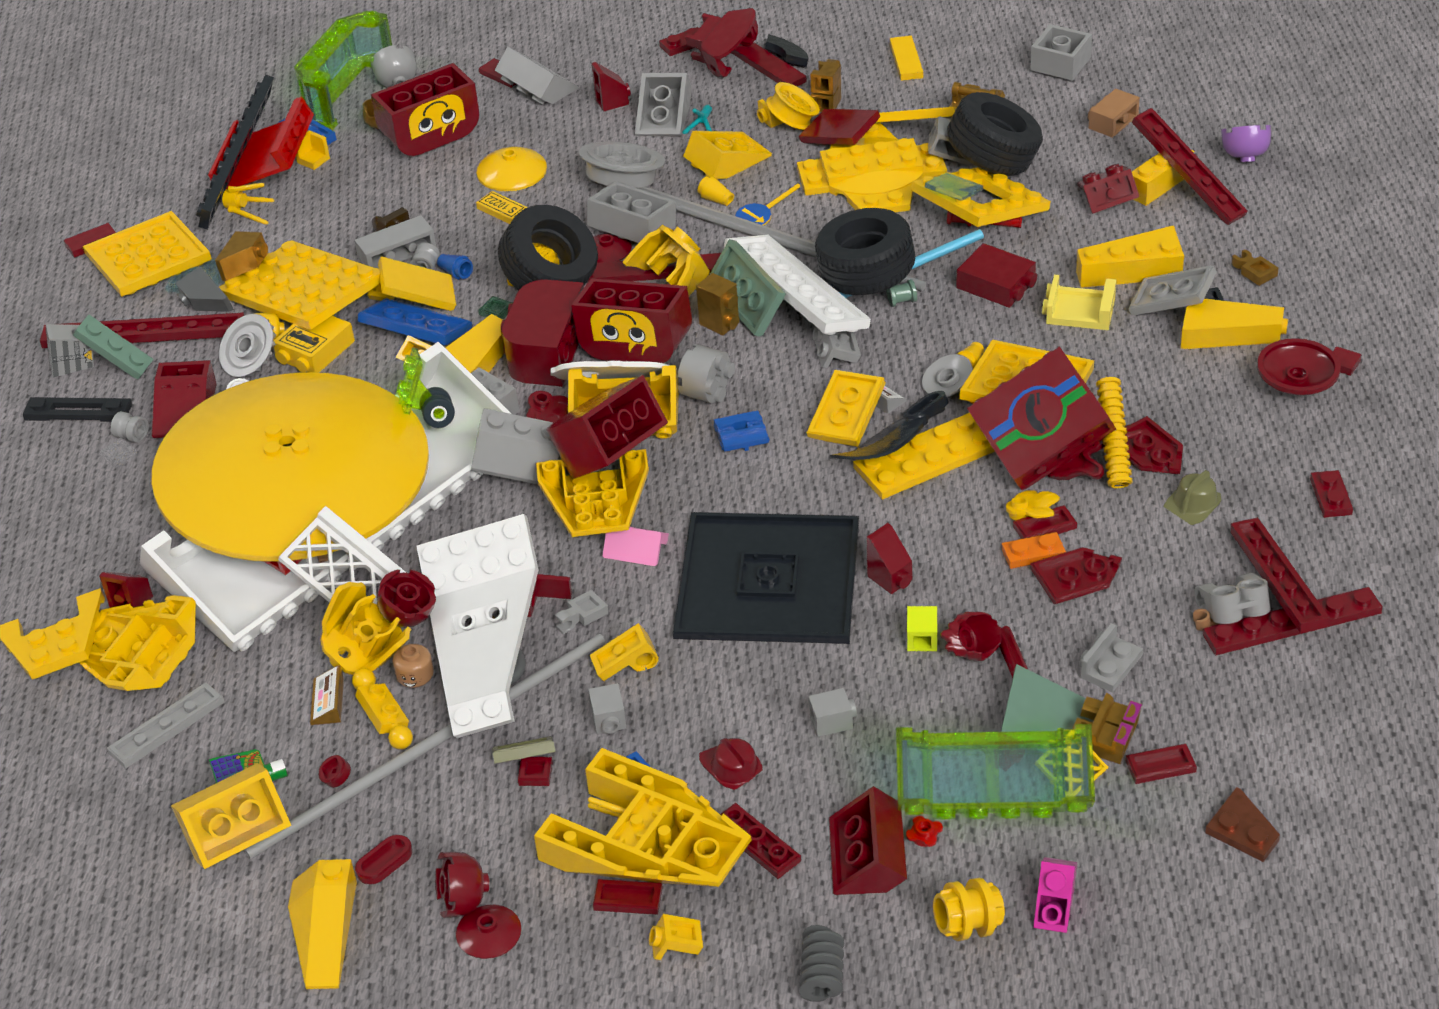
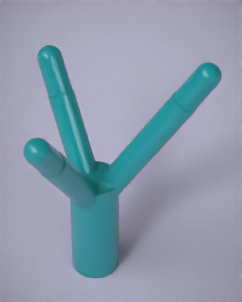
M705 105L701 111L694 108L692 112L698 115V117L682 131V134L688 133L699 123H704L706 130L712 131L707 119L712 112V107Z

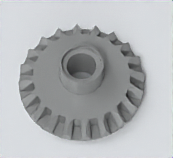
M248 314L237 319L227 329L219 349L220 364L225 372L233 377L245 379L247 375L253 376L255 371H261L262 364H268L267 357L273 355L271 348L276 345L273 341L276 337V334L273 332L274 326L269 323L268 319L258 314Z

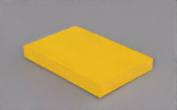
M380 257L378 268L380 271L382 294L452 311L455 309L456 300L450 274Z
M834 370L806 432L807 436L827 442L858 447L886 384L884 377Z

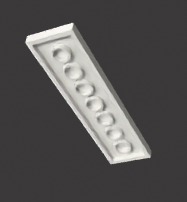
M769 235L725 239L724 248L729 239L737 241L786 293L783 300L792 305L796 311H799L809 322L819 328L822 333L833 335L841 331L857 332L858 329L869 328L871 319Z

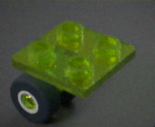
M412 348L411 354L406 355L404 359L403 370L406 371L404 380H399L396 395L399 396V404L402 405L404 414L410 415L411 408L421 410L423 419L429 426L433 428L446 427L452 422L455 415L451 397L443 388H426L419 379L423 367L419 351L416 348Z

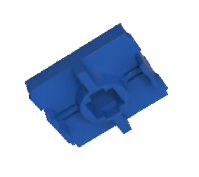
M758 410L714 419V429L717 432L721 448L724 452L741 448L748 451L750 446L765 444L770 441L765 424L762 421V416Z

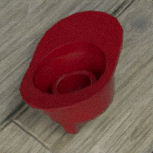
M723 738L718 746L699 753V760L702 766L726 788L738 789L763 771L762 764L756 756L753 747L745 740L739 738Z

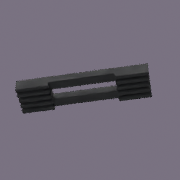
M30 397L23 412V417L25 421H50L51 419L112 422L113 417L118 412L129 413L132 401L131 398ZM55 408H101V410H57Z

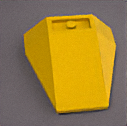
M646 449L630 450L619 458L620 469L592 472L572 479L570 475L566 476L562 459L536 463L538 485L572 537L629 530L649 472Z

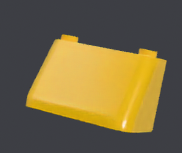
M676 365L662 366L661 374L656 375L654 371L650 372V377H645L668 421L665 426L652 434L660 439L670 438L672 434L677 432L679 380ZM568 369V413L598 394L634 378L598 379L597 374H591V378H587L582 375V369Z

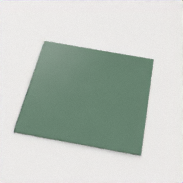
M1016 664L1001 728L1002 734L1045 754L1073 730L1077 718L1090 722L1093 720L1080 716L1086 698ZM1068 740L1065 741L1060 747L1068 748ZM1073 740V749L1083 750V748L1075 740ZM1054 752L1049 757L1054 759ZM1059 752V762L1069 763V753ZM1074 754V763L1084 765L1083 755ZM1075 769L1079 772H1083V769Z

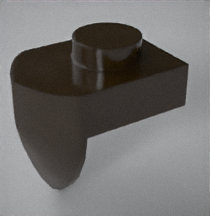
M401 207L385 217L376 216L372 219V225L377 232L410 219L408 210Z

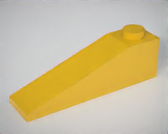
M351 859L318 860L292 882L288 909L306 989H339L357 884Z

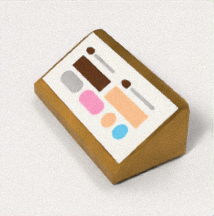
M336 666L314 678L311 725L341 723L344 683L341 666Z

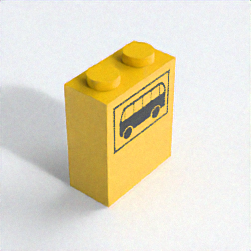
M334 316L329 317L311 330L293 323L274 340L276 344L274 346L275 357L279 363L296 367L300 372L319 373L355 341L352 325L350 322Z

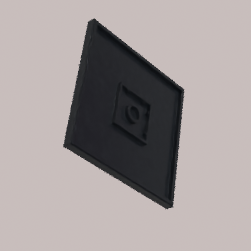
M691 512L673 628V639L850 644L859 516Z

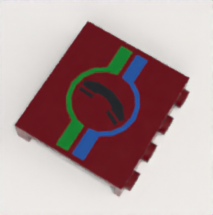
M1060 346L1053 351L1047 352L1043 358L1031 366L1023 368L1018 375L1007 382L1001 383L994 391L985 397L977 399L973 405L967 408L1021 490L1029 488L1116 430L1111 419Z

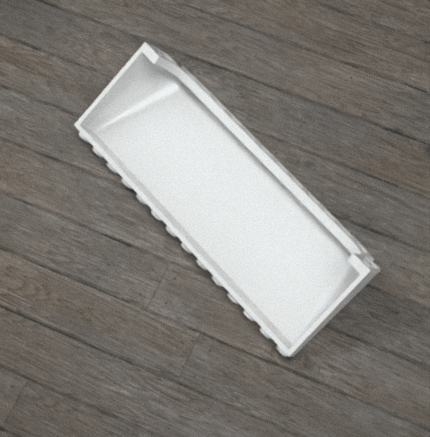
M439 342L418 356L413 376L395 395L407 404L420 420L427 437L429 463L425 480L412 503L389 525L366 538L379 550L383 548L384 542L390 538L392 540L399 538L403 534L405 527L410 523L413 525L418 524L429 509H438L445 502V498L448 495L460 493L465 487V483L470 479L476 481L484 474L471 471L483 409L510 413ZM428 388H443L451 397L455 415L452 422L446 427L433 428L423 419L419 400L422 393ZM162 531L141 546V567L171 595L192 597L196 601L195 617L233 652L237 650L245 651L253 644L255 637L261 633L263 635L270 633L275 628L278 620L282 617L290 618L297 612L298 606L304 601L312 602L319 595L292 571L284 575L264 561L238 559L217 554L189 540L171 549L172 538L165 531ZM343 549L332 552L333 563L349 562L348 553L346 554ZM317 556L312 557V564L319 563ZM307 558L302 559L298 564H308ZM349 568L333 569L334 582H338L342 577V573ZM329 569L313 570V578L319 583L330 582Z

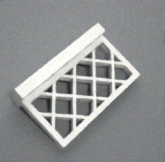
M327 506L318 513L317 518L278 558L282 564L329 603L335 588L348 582H362L366 587L371 586L372 594L376 596L373 603L377 604L376 586L380 585V581L384 576L398 569H401L400 573L405 572ZM316 528L326 535L327 544H310V535ZM343 549L348 553L349 562L333 563L332 550ZM327 550L328 563L312 564L311 551ZM294 551H307L308 564H296L288 557ZM349 568L350 581L334 582L333 569ZM354 568H366L370 572L371 581H355ZM329 569L330 582H317L313 578V570Z

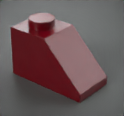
M591 63L595 99L603 112L629 105L628 97L631 96V91L628 83H624L618 74L599 63Z
M886 523L866 537L867 577L890 594H893L900 588H906L911 583L912 560L892 525Z
M102 572L99 576L110 608L130 604L133 608L144 606V601L151 600L153 597L147 577L115 572Z

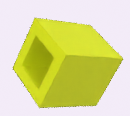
M907 606V651H937V606Z

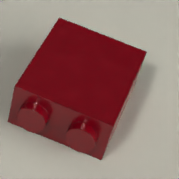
M982 243L957 269L956 288L1010 308L1015 301L1022 299L1024 292L1029 287L1032 288L1037 281L1036 262Z

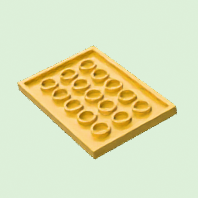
M291 240L283 243L276 251L268 253L259 267L225 281L219 288L230 301L263 313H274L279 319L311 330L379 285L380 271L371 266Z

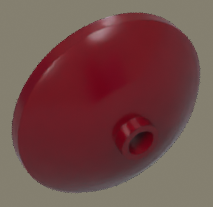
M1291 338L1279 340L1266 346L1258 356L1257 370L1260 377L1272 388L1290 395L1306 396L1320 393L1333 386L1340 376L1341 364L1337 355L1323 344L1307 339Z

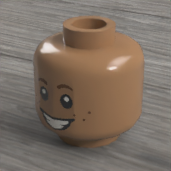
M408 644L402 646L393 656L395 676L401 685L416 688L425 685L431 680L434 672L433 662L429 650L423 645Z

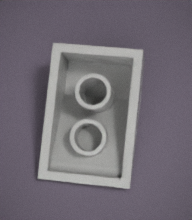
M642 73L635 136L682 135L690 108L692 91L687 73Z

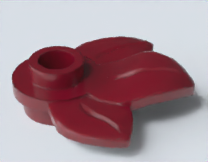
M541 390L535 391L528 398L530 409L526 417L555 423L568 414V397L562 395L552 396L549 392Z

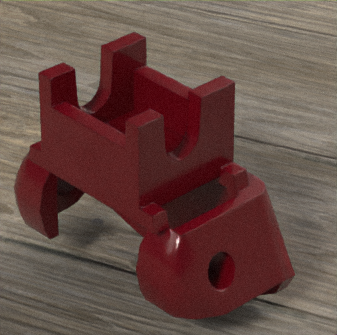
M753 8L728 11L722 18L703 13L702 19L704 23L694 35L686 34L685 36L687 45L695 47L701 52L693 51L691 53L692 59L706 63L708 70L716 77L728 76L732 67L725 66L721 59L734 51L739 44L751 46L757 38L758 24L756 21V11Z

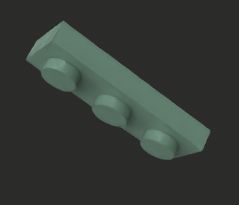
M89 314L73 334L78 340L135 379H139L153 361V358Z

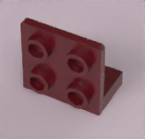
M1117 163L1106 167V172L1096 174V172L1083 175L1082 181L1077 182L1079 188L1084 190L1092 214L1140 197L1130 168Z

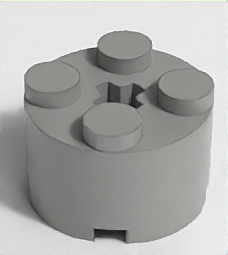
M694 344L692 345L694 349H688L681 360L678 377L682 378V386L678 385V390L684 396L709 403H715L716 401L721 403L726 396L728 379L734 374L735 364L730 362L727 352Z

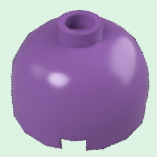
M1260 125L1232 127L1231 133H1226V128L1222 129L1221 136L1225 151L1232 157L1240 158V162L1255 161V156L1262 155L1268 150L1271 142V125H1266V130H1260Z

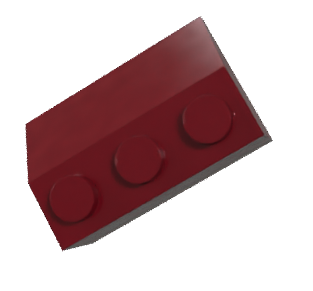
M873 786L829 817L834 895L887 893L907 879L901 802Z

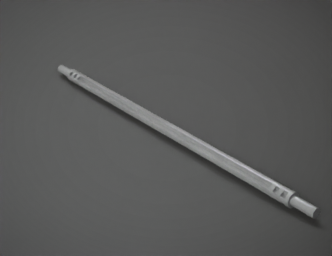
M649 187L637 188L676 201V211L750 236L769 235L783 247L817 258L815 242ZM907 276L897 284L907 283V280L912 279L917 290L924 291L926 287L925 281Z

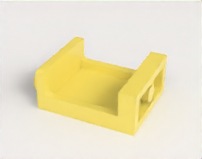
M1054 274L1052 284H1047L1046 299L1043 301L1042 315H1047L1046 324L1109 330L1116 295V279H1106L1104 291L1060 286V275Z

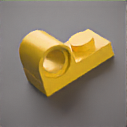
M639 623L590 654L597 675L603 681L628 665L637 672L646 670L645 668H653L658 663L659 658L648 633Z

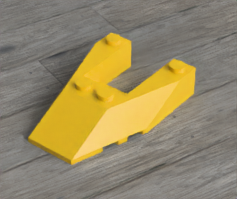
M601 748L586 767L585 772L589 794L626 808L608 834L605 836L551 813L534 835L538 860L565 872L664 884L719 887L751 842V836L724 813L721 816L710 807V802L702 795L698 797L687 788L685 781L604 748Z

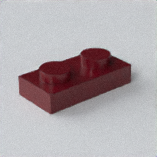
M690 28L685 32L670 35L665 39L659 40V46L670 57L693 49L695 47L687 45L685 36L686 34L694 35L699 28Z
M1339 470L1312 472L1310 481L1323 517L1352 515L1353 507Z

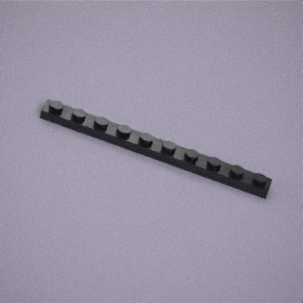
M265 74L262 82H257L254 95L252 94L250 97L248 108L246 107L243 112L242 121L239 120L236 134L233 133L229 147H226L223 156L224 161L220 160L216 172L218 175H213L210 183L211 189H206L203 199L205 203L200 202L196 214L197 217H200L198 225L200 228L208 230L222 200L223 193L232 179L271 95L274 80L272 76Z

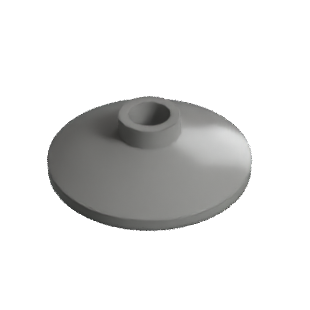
M959 354L939 358L927 368L923 375L922 386L925 392L929 394L935 391H944L946 397L956 394L973 370L972 364L968 358Z

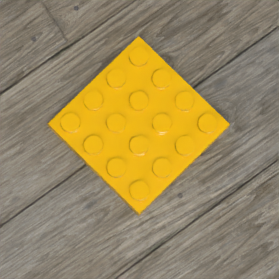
M172 211L83 246L86 256L121 297L131 295L139 289L155 285L161 280L177 276L183 271L199 267L205 262L212 260L210 251Z
M992 340L960 389L959 399L974 404L977 399L985 397L1001 383L1007 382L1018 375L1023 368L1031 366L1043 358L1049 351ZM1066 355L1086 383L1094 370L1095 360Z

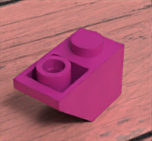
M1046 857L1041 861L1033 928L1067 933L1077 862Z

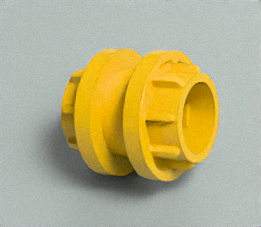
M983 878L969 879L965 887L958 881L948 882L944 885L943 890L935 895L933 900L934 919L938 929L946 937L952 936L955 941L969 939L973 929H976L979 937L991 936L995 928L1001 925L1004 920L1005 909L1002 895L992 882L987 883Z

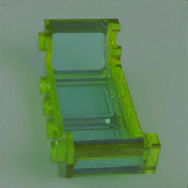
M364 11L337 19L294 66L300 97H303L313 112V120L332 131L338 125L337 118H334L332 104L364 67L371 68V62L373 63L374 61L373 56L382 48L392 46L387 14L376 11Z
M1075 724L1074 730L1057 728V731L928 733V730L912 732V727L896 728L898 810L905 811L906 815L936 814L937 819L949 820L955 819L956 814L969 813L970 819L988 818V813H1001V818L1014 819L1020 818V813H1033L1034 818L1053 817V812H1087L1088 808L1093 807L1095 803L1091 724Z

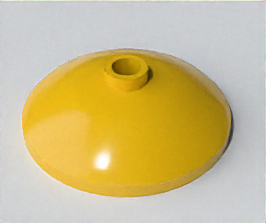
M506 147L493 151L484 157L478 164L476 173L480 183L487 188L497 191H517L539 182L546 174L547 163L542 155L532 149Z

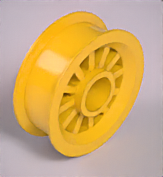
M785 82L777 83L774 95L766 100L768 109L775 117L796 129L805 130L810 125L812 116H816L820 112L819 105L807 92Z

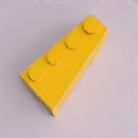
M1173 225L1077 249L1076 273L1081 288L1105 286L1106 279H1116V285L1140 283L1144 278L1183 271L1184 254Z

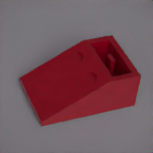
M211 360L164 362L158 364L154 380L153 438L165 437L186 413L214 396L217 383Z

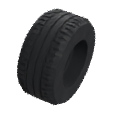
M985 92L971 93L962 98L947 126L948 139L952 147L964 159L983 170L1006 176H1014L1026 171L1043 141L1040 125L1025 109L1008 99Z
M534 205L521 210L505 230L499 241L498 260L504 275L518 291L524 285L536 280L582 282L585 285L596 269L598 250L591 231L576 215L558 206ZM533 243H540L553 249L562 260L563 265L552 263L543 258L537 252Z
M862 208L841 214L829 221L821 229L815 242V251L822 279L836 291L848 295H869L892 288L907 277L916 259L908 222L894 211L884 208Z

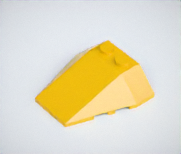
M172 595L167 596L165 602L154 603L152 600L144 601V606L133 608L130 604L102 609L99 612L101 615L100 619L95 622L94 630L96 634L89 659L78 663L108 688L131 691L162 687L170 679L172 672L178 664L186 658L188 651L195 643L196 601L192 597Z

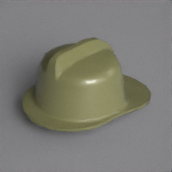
M1205 470L1201 474L1192 473L1184 476L1163 507L1188 524L1194 525L1205 520L1220 504L1222 499L1221 494L1216 490L1215 482L1210 478L1209 471Z

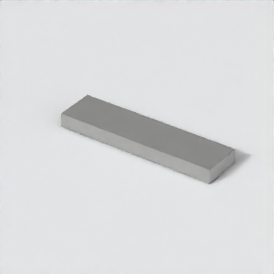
M205 682L107 747L108 753L126 769L225 703L224 698Z

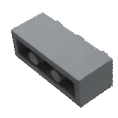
M422 215L354 240L358 259L362 264L373 268H378L381 256L403 261L413 257L417 246L421 243H430L436 246L434 230Z

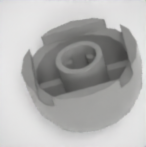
M396 45L382 48L373 56L374 61L373 63L371 62L372 71L377 81L387 88L412 79L416 75V59L413 51L407 46H403V49H397Z

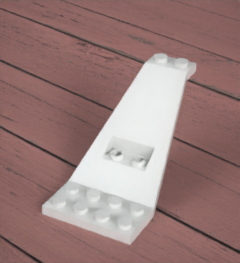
M525 514L417 545L421 572L435 586L436 602L434 609L430 613L452 732L456 738L515 722L509 690L539 571L528 518ZM499 610V616L493 619V612ZM468 618H472L471 625L465 627V621Z

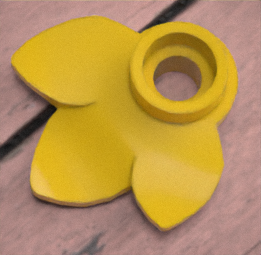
M1035 490L1023 491L1006 504V511L1013 520L1028 516L1033 518L1054 516V511L1049 507L1060 501V497L1049 491L1039 493Z

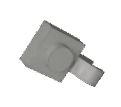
M590 590L568 601V609L561 610L555 615L561 622L556 628L562 634H565L574 629L579 621L586 626L607 615L608 605Z

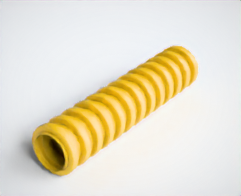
M1105 377L1096 382V387L1098 388L1097 395L1099 396L1098 402L1116 427V430L1103 439V445H1105L1103 449L1104 453H1106L1104 458L1107 462L1105 467L1109 470L1106 472L1107 478H1109L1107 484L1112 488H1124L1131 485L1133 481L1129 477L1132 475L1131 469H1129L1131 464L1128 461L1130 456L1127 452L1129 447L1125 444L1128 442V439L1125 436L1127 430L1124 427L1126 422L1123 419L1125 413L1122 411L1124 405L1121 403L1123 396L1120 395L1122 393V388L1120 387L1121 380L1116 377Z

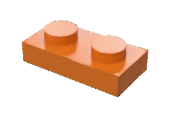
M1057 532L1002 543V552L1010 569L1028 566L1030 563L1066 552Z

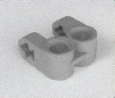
M1252 572L1237 576L1236 586H1215L1213 583H1207L1195 587V599L1200 609L1209 611L1210 618L1215 623H1235L1240 621L1243 616H1262L1271 610L1268 582Z

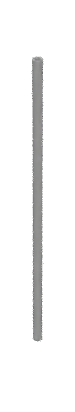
M601 634L596 635L510 687V701L606 643L604 637ZM451 724L290 820L292 826L244 849L245 854L249 859L254 858L453 737Z

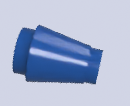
M441 254L438 257V267L458 280L468 278L473 271V264L467 256Z

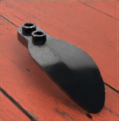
M935 391L925 395L903 412L902 419L889 425L855 450L829 455V458L832 460L873 459L899 450L928 424V420L931 417L945 410V406L949 403L945 392Z

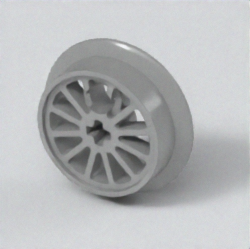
M595 142L584 145L579 150L580 157L586 161L587 177L607 186L615 181L634 188L649 186L654 182L656 170L665 164V158L659 152L631 143Z

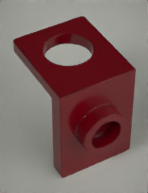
M537 574L527 617L532 616L537 597L571 599L570 577Z

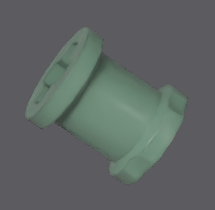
M912 279L907 280V283L895 285L886 290L887 299L891 307L904 301H917V291Z

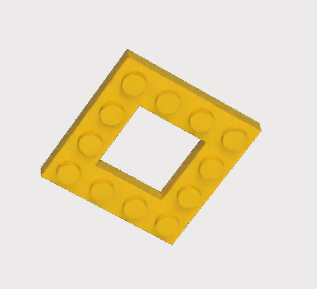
M979 167L959 169V171L953 173L944 172L934 177L925 176L923 179L912 181L911 191L976 227L1048 211L1051 203L1050 200L1042 197L1041 193L1025 188L1022 183L1013 182L1004 174H994ZM981 187L1002 199H993L991 202L981 204L971 200L970 196L958 192Z

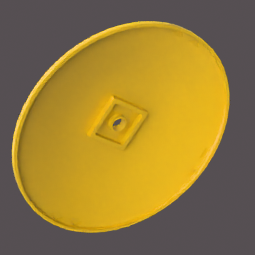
M305 372L280 374L255 379L228 388L208 398L186 413L166 434L157 450L152 466V488L157 506L165 520L175 531L192 543L214 553L232 558L252 561H279V556L317 518L318 513L325 506L365 539L389 525L412 503L421 489L428 470V442L424 428L411 408L400 398L375 384L331 373ZM316 528L310 535V544H327L326 535ZM327 550L311 551V557L328 554ZM294 551L288 558L291 560L306 559L307 551Z

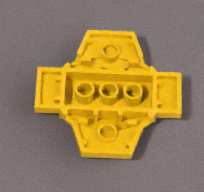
M881 123L874 124L855 145L831 144L830 149L820 151V159H808L797 162V170L805 196L831 193L836 196L843 194L847 198V202L855 210L862 208H884L894 212L909 211L913 197V191H911L912 181L923 179L925 176H939L941 173L947 172L942 157L928 154V143L916 145L914 138L897 139Z

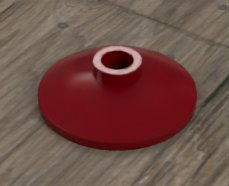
M611 233L594 236L598 250L597 263L620 261L631 252L632 245L628 239H621Z
M501 905L480 906L468 915L463 916L456 929V940L459 947L472 957L481 959L495 958L507 953L516 945L521 935V922L518 916L507 907Z

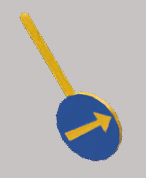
M800 184L794 185L766 206L757 203L747 204L741 207L735 216L766 225L771 219L770 208L799 189Z

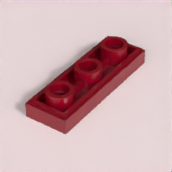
M734 803L720 814L722 816L724 813L751 836V842L744 852L777 879L801 862V855L737 803Z

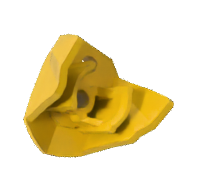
M661 225L657 230L648 233L623 260L625 266L637 267L643 270L652 269L658 276L668 264L677 262L676 268L667 277L666 281L670 285L687 286L689 296L696 289V285L710 274L708 267L698 252L700 250L699 246L678 226L673 231Z
M348 582L338 586L322 620L323 633L320 640L323 652L329 657L332 666H341V669L346 674L351 675L362 668L374 671L382 666L409 640L410 631L412 630L410 627H407L402 632L401 627L397 626L400 621L398 617L392 623L387 622L381 615L378 605L373 603L376 596L374 594L366 596V586L362 582ZM346 651L348 652L346 658H343L339 655H343Z

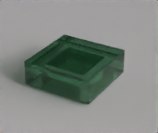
M492 296L478 310L479 315L487 318L493 314L504 319L508 315L509 304L513 302Z

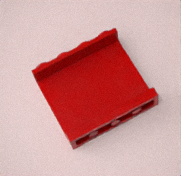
M303 97L294 99L285 121L252 133L228 187L242 186L291 169L314 116ZM238 120L233 122L208 174L210 180H212L214 174L218 175L216 172L220 160L224 161V152L226 147H229L233 133L236 134Z

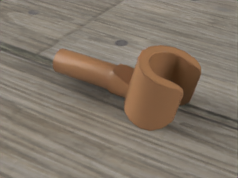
M1197 609L1193 612V619L1197 630L1203 631V628L1219 625V623H1215L1210 618V613L1206 609Z

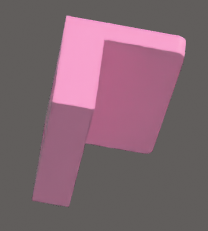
M630 527L629 530L606 533L602 556L608 559L656 566L659 560L661 544H667L669 533Z

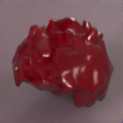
M968 611L958 614L953 622H949L948 629L943 630L940 633V637L947 642L945 649L948 652H953L957 657L967 658L969 661H984L998 649L1001 643L1002 629L997 624V620L992 619V616L988 613Z

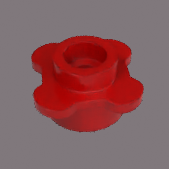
M923 816L914 817L912 820L913 826L910 830H907L906 838L918 846H934L937 843L938 833L943 831L942 823L939 821L932 822Z

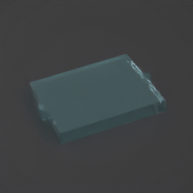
M945 173L926 182L925 188L962 201L982 191L983 185Z

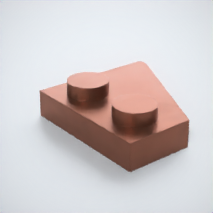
M1238 787L1235 788L1207 824L1205 830L1206 834L1262 862L1265 861L1280 839V834Z

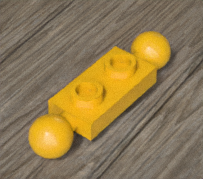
M362 668L357 670L352 677V684L357 690L355 697L378 733H389L388 739L392 747L399 750L406 749L413 740V734L408 728V718L385 683L375 684L376 677L369 669Z

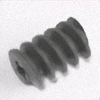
M811 925L802 933L800 995L803 999L819 1002L827 998L836 997L843 991V983L841 981L843 980L842 969L844 968L842 960L844 958V938L826 926Z

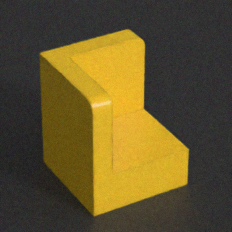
M308 130L296 155L297 163L315 170L329 160L330 156L326 137Z

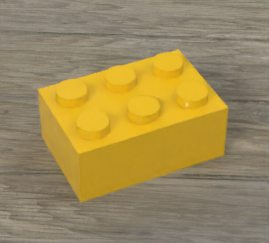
M258 763L171 805L196 862L204 869L292 826L268 770Z

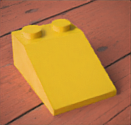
M692 131L683 157L689 160L693 167L701 169L706 173L705 176L715 177L718 180L727 179L772 156V153L744 132Z

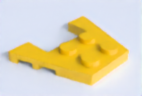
M101 588L76 597L79 611L78 616L62 619L44 629H35L25 636L19 619L0 625V641L12 653L32 680L89 659L96 634L94 630L95 622L101 616L99 613L100 604L105 602V595Z

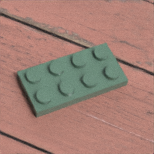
M729 239L711 273L737 284L739 319L754 335L762 336L786 293L737 241Z

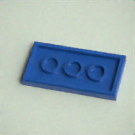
M387 298L358 313V322L434 343L439 342L441 345L451 343L472 329V322L469 320Z

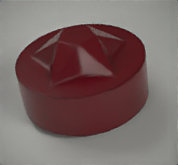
M333 755L321 764L318 775L323 783L335 788L342 785L348 779L351 767L343 757Z

